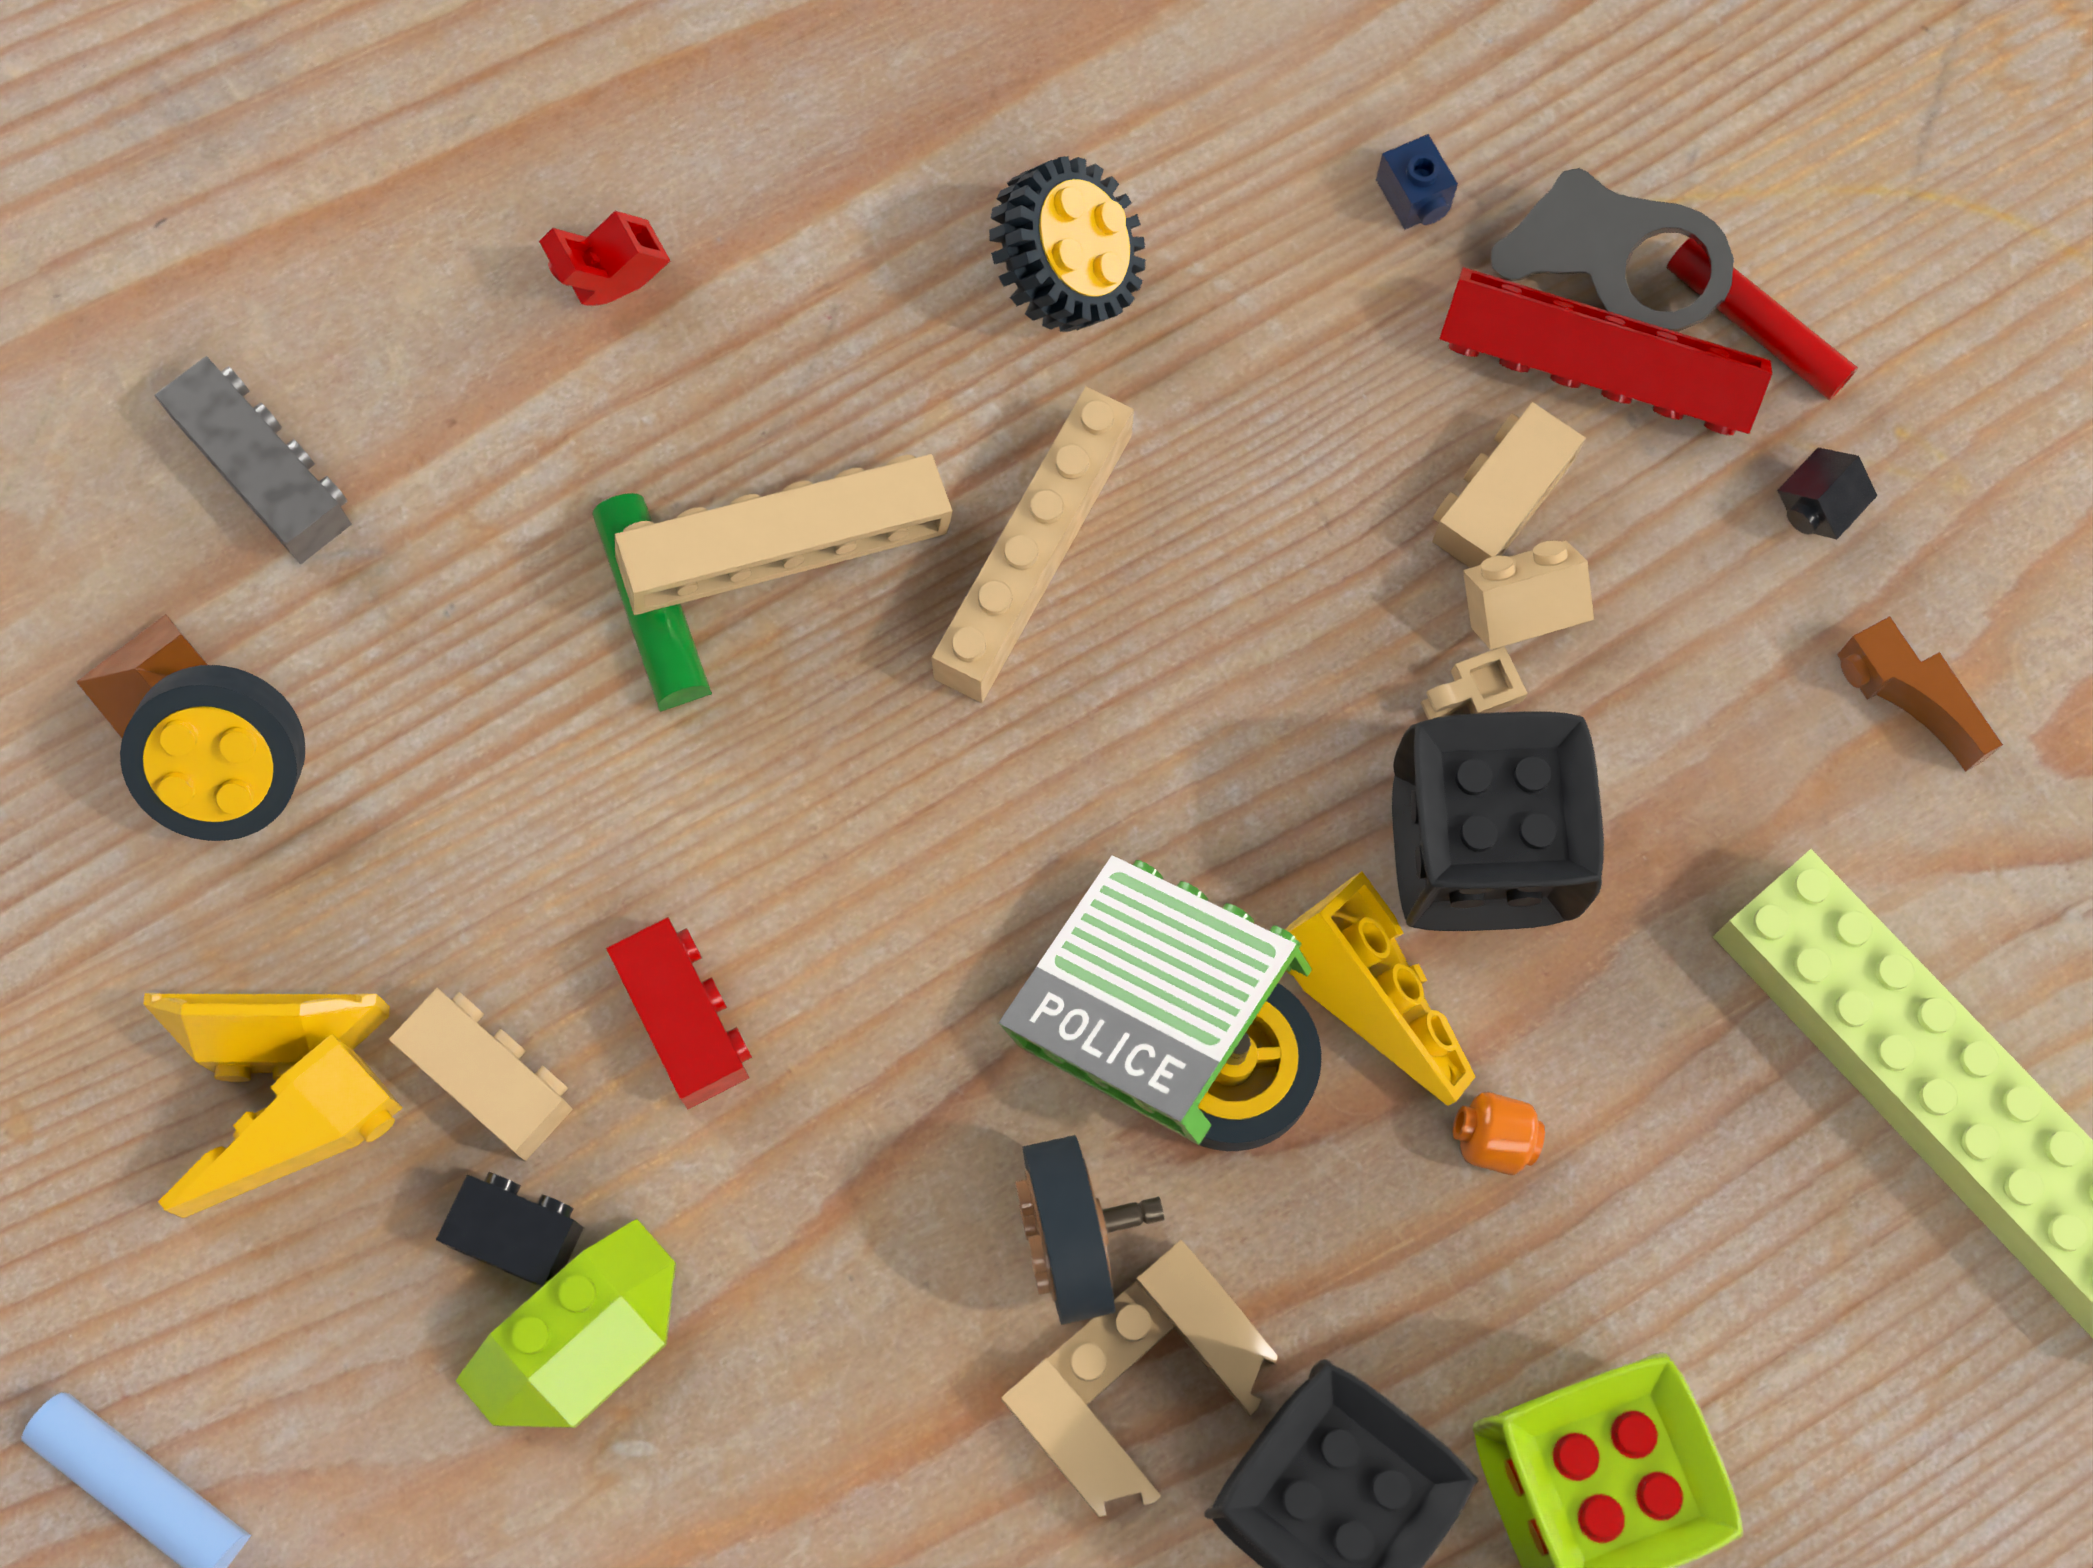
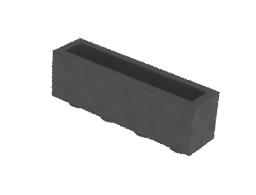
M205 356L157 392L155 397L173 421L301 565L352 525L341 508L348 500L328 476L320 481L313 476L309 469L315 464L296 440L293 439L288 444H285L276 432L282 429V426L262 403L253 408L247 402L244 396L250 391L238 375L229 366L220 371Z

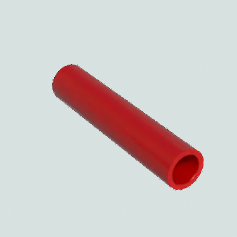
M1688 238L1672 256L1666 268L1701 296L1711 279V265L1706 251L1694 239ZM1733 267L1731 288L1725 301L1720 303L1716 309L1824 397L1831 400L1851 379L1858 367Z

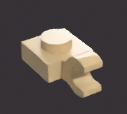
M1503 646L1456 663L1451 670L1455 681L1428 690L1426 692L1428 698L1421 701V705L1428 720L1449 716L1466 705L1470 714L1493 713L1523 702L1528 693L1506 647Z

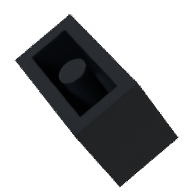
M488 1172L484 1181L467 1174L436 1240L453 1250L539 1287H543L567 1265L584 1227L570 1218L574 1208L541 1194L537 1204L517 1195L521 1185L492 1172Z

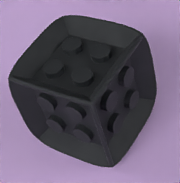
M1549 711L1473 713L1429 719L1413 724L1406 730L1394 757L1393 770L1395 775L1392 788V823L1400 902L1406 924L1409 927L1434 931L1509 930L1548 926L1580 917L1600 892L1604 862V834L1598 772L1592 738L1585 719L1578 715Z
M1323 1359L1312 1367L1309 1379L1288 1398L1270 1420L1225 1482L1212 1508L1206 1510L1204 1515L1207 1519H1212L1237 1547L1262 1568H1423L1459 1517L1474 1485L1478 1482V1477L1473 1475L1468 1467L1446 1445L1386 1397L1356 1376L1333 1365L1329 1360Z

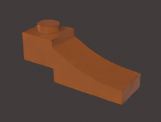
M1890 616L1852 636L1837 654L1841 660V669L1845 678L1852 686L1860 688L1867 700L1877 695L1909 713L1945 745L1965 772L1984 762L2003 745L1941 653L1938 652L1921 662Z

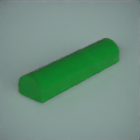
M626 493L604 500L594 508L592 515L659 711L662 712L711 695L712 692L681 603L638 615L633 613L615 557V534L623 532L626 527L637 522H652L644 497L636 493Z

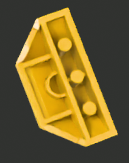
M144 993L143 1005L195 1062L215 1073V1079L227 1082L250 1081L251 1073H273L272 1079L278 1080L286 1071L331 1034L354 1050L389 1018L390 1005L377 994Z

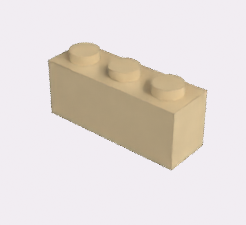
M1533 402L1520 418L1512 413L1494 438L1499 445L1491 456L1488 457L1482 452L1468 469L1464 480L1469 484L1458 497L1451 492L1437 509L1433 519L1439 524L1432 542L1469 568L1481 565L1484 560L1490 557L1503 556L1574 463L1586 437Z
M436 988L388 1040L526 1162L573 1110L561 1097L568 1088L543 1065L535 1074L519 1059L526 1050L501 1028L492 1036L481 1027L478 1022L485 1014L463 994L458 992L451 1000L440 989Z

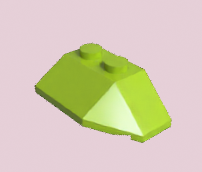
M638 1219L633 1220L582 1251L493 1330L455 1381L493 1426L576 1428L667 1345L676 1262Z

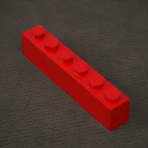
M1464 267L1462 268L1439 340L1449 342L1448 348L1461 355L1477 357L1479 352L1500 358L1499 363L1508 369L1517 372H1529L1530 368L1550 373V379L1560 385L1580 388L1581 383L1602 389L1601 394L1612 401L1630 404L1635 399L1653 405L1652 410L1664 417L1676 420L1683 419L1684 415L1704 420V426L1709 430L1729 436L1734 435L1736 431L1750 434L1773 375L1771 360Z

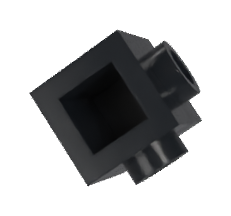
M1819 447L1777 490L1787 510V518L1796 530L1804 534H1816L1833 539H1838L1878 496L1858 455Z

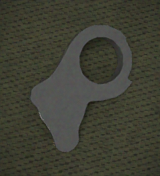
M1581 168L1563 171L1553 187L1537 202L1523 221L1506 237L1495 243L1491 251L1492 268L1505 279L1521 281L1539 273L1590 274L1597 294L1607 311L1675 332L1702 323L1720 303L1725 301L1732 285L1734 257L1725 233L1716 222L1703 213L1681 204L1652 201L1618 194L1607 189L1591 174ZM1661 233H1680L1694 239L1706 251L1711 265V279L1704 293L1690 306L1677 311H1656L1642 305L1631 294L1626 281V265L1633 251L1646 239Z

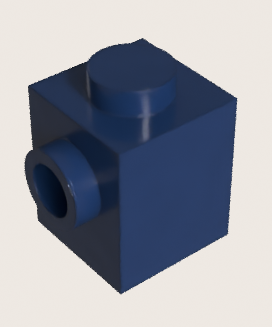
M1429 134L1382 153L1376 181L1404 230L1420 223L1423 225L1433 224L1447 215L1451 209L1458 183Z

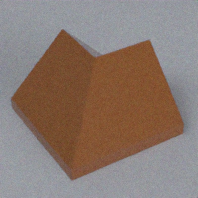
M165 614L76 682L121 738H123L126 727L137 707L156 683L179 670L208 664Z

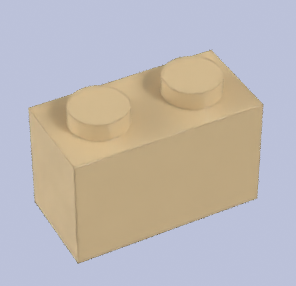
M1566 540L1562 542H1542L1537 544L1531 551L1510 557H1490L1479 566L1463 570L1471 628L1490 650L1594 620L1588 561Z

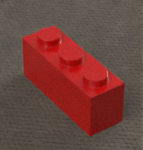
M669 917L606 948L680 1100L688 1110L750 1078L743 1062L751 1059L752 1056L737 1027L726 1032L717 1013L726 1009L727 1006L712 977L701 982L692 963L702 959V956L687 928L677 933Z

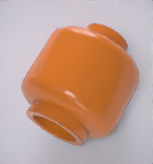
M1483 1092L1474 1098L1469 1107L1465 1105L1460 1107L1454 1120L1453 1137L1456 1140H1460L1462 1156L1469 1164L1507 1175H1515L1522 1171L1526 1165L1532 1166L1539 1158L1544 1144L1545 1126L1543 1122L1538 1121V1115L1531 1104L1495 1093Z

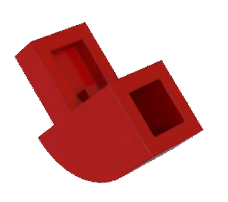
M616 210L587 237L552 228L539 240L549 259L548 267L553 276L562 284L572 286L581 304L586 306L607 304L640 289L671 261L647 219Z

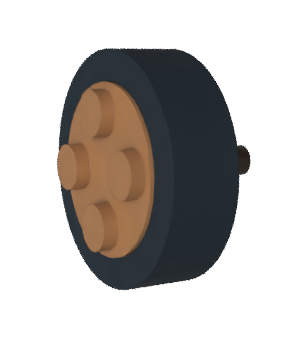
M1076 1135L1022 1146L1026 1179L1016 1181L1015 1184L1020 1203L1019 1209L1026 1240L1029 1241L1031 1261L1039 1295L1051 1293L1061 1325L1115 1313L1112 1277L1106 1246L1109 1245L1107 1233L1140 1226L1143 1222L1149 1224L1165 1220L1160 1197L1141 1200L1140 1204L1132 1202L1102 1209L1099 1198H1095L1089 1172Z

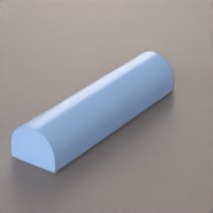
M62 1392L49 1399L33 1415L23 1431L21 1438L23 1443L182 1568H227L251 1537L248 1532L69 1393Z

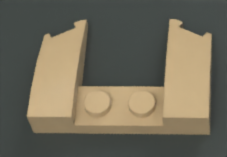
M1182 1240L1178 1241L1137 1277L1136 1281L1114 1300L1115 1313L1094 1317L1048 1359L1045 1358L1001 1397L1005 1406L1098 1517L1107 1515L1104 1505L1105 1501L1140 1493L1144 1506L1156 1502L1161 1495L1087 1405L1173 1329L1176 1330L1249 1416L1258 1409L1261 1401L1260 1398L1250 1394L1262 1361L1264 1359L1271 1364H1275L1278 1357L1241 1309Z

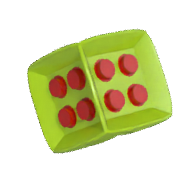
M1666 1353L1652 1354L1637 1362L1607 1371L1530 1400L1496 1416L1482 1418L1473 1424L1472 1428L1475 1433L1477 1451L1484 1475L1522 1568H1676L1710 1554L1731 1541L1741 1538L1743 1535L1740 1512L1734 1491L1709 1429L1683 1375Z

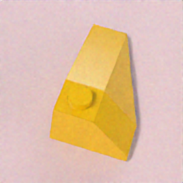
M1361 871L1294 920L1285 929L1301 942L1300 951L1312 968L1308 977L1293 969L1290 972H1286L1296 979L1307 994L1444 1104L1449 1106L1460 1098L1476 1076L1446 1016L1437 1010H1431L1424 996L1422 984L1427 979L1420 965L1409 966L1396 941V938L1404 933L1395 915L1363 871Z
M331 1034L286 1071L270 1087L277 1097L266 1108L255 1113L253 1111L246 1112L233 1125L236 1129L233 1134L235 1140L227 1148L220 1146L205 1153L158 1203L165 1211L181 1218H186L356 1147L364 1140L372 1142L378 1139L392 1127L395 1122L393 1116L403 1107L362 1057Z

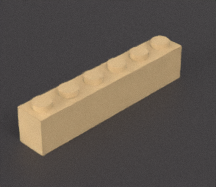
M1085 386L932 655L934 680L983 703L1132 437L1133 408Z
M929 454L917 458L913 455H903L892 459L886 466L866 471L862 468H851L839 473L834 479L814 484L810 481L796 482L787 486L782 492L763 497L757 494L744 495L733 500L730 505L711 510L702 507L692 508L682 512L675 519L656 524L651 521L634 523L626 527L623 532L615 534V557L633 613L638 615L945 535L948 532L953 510L933 455Z

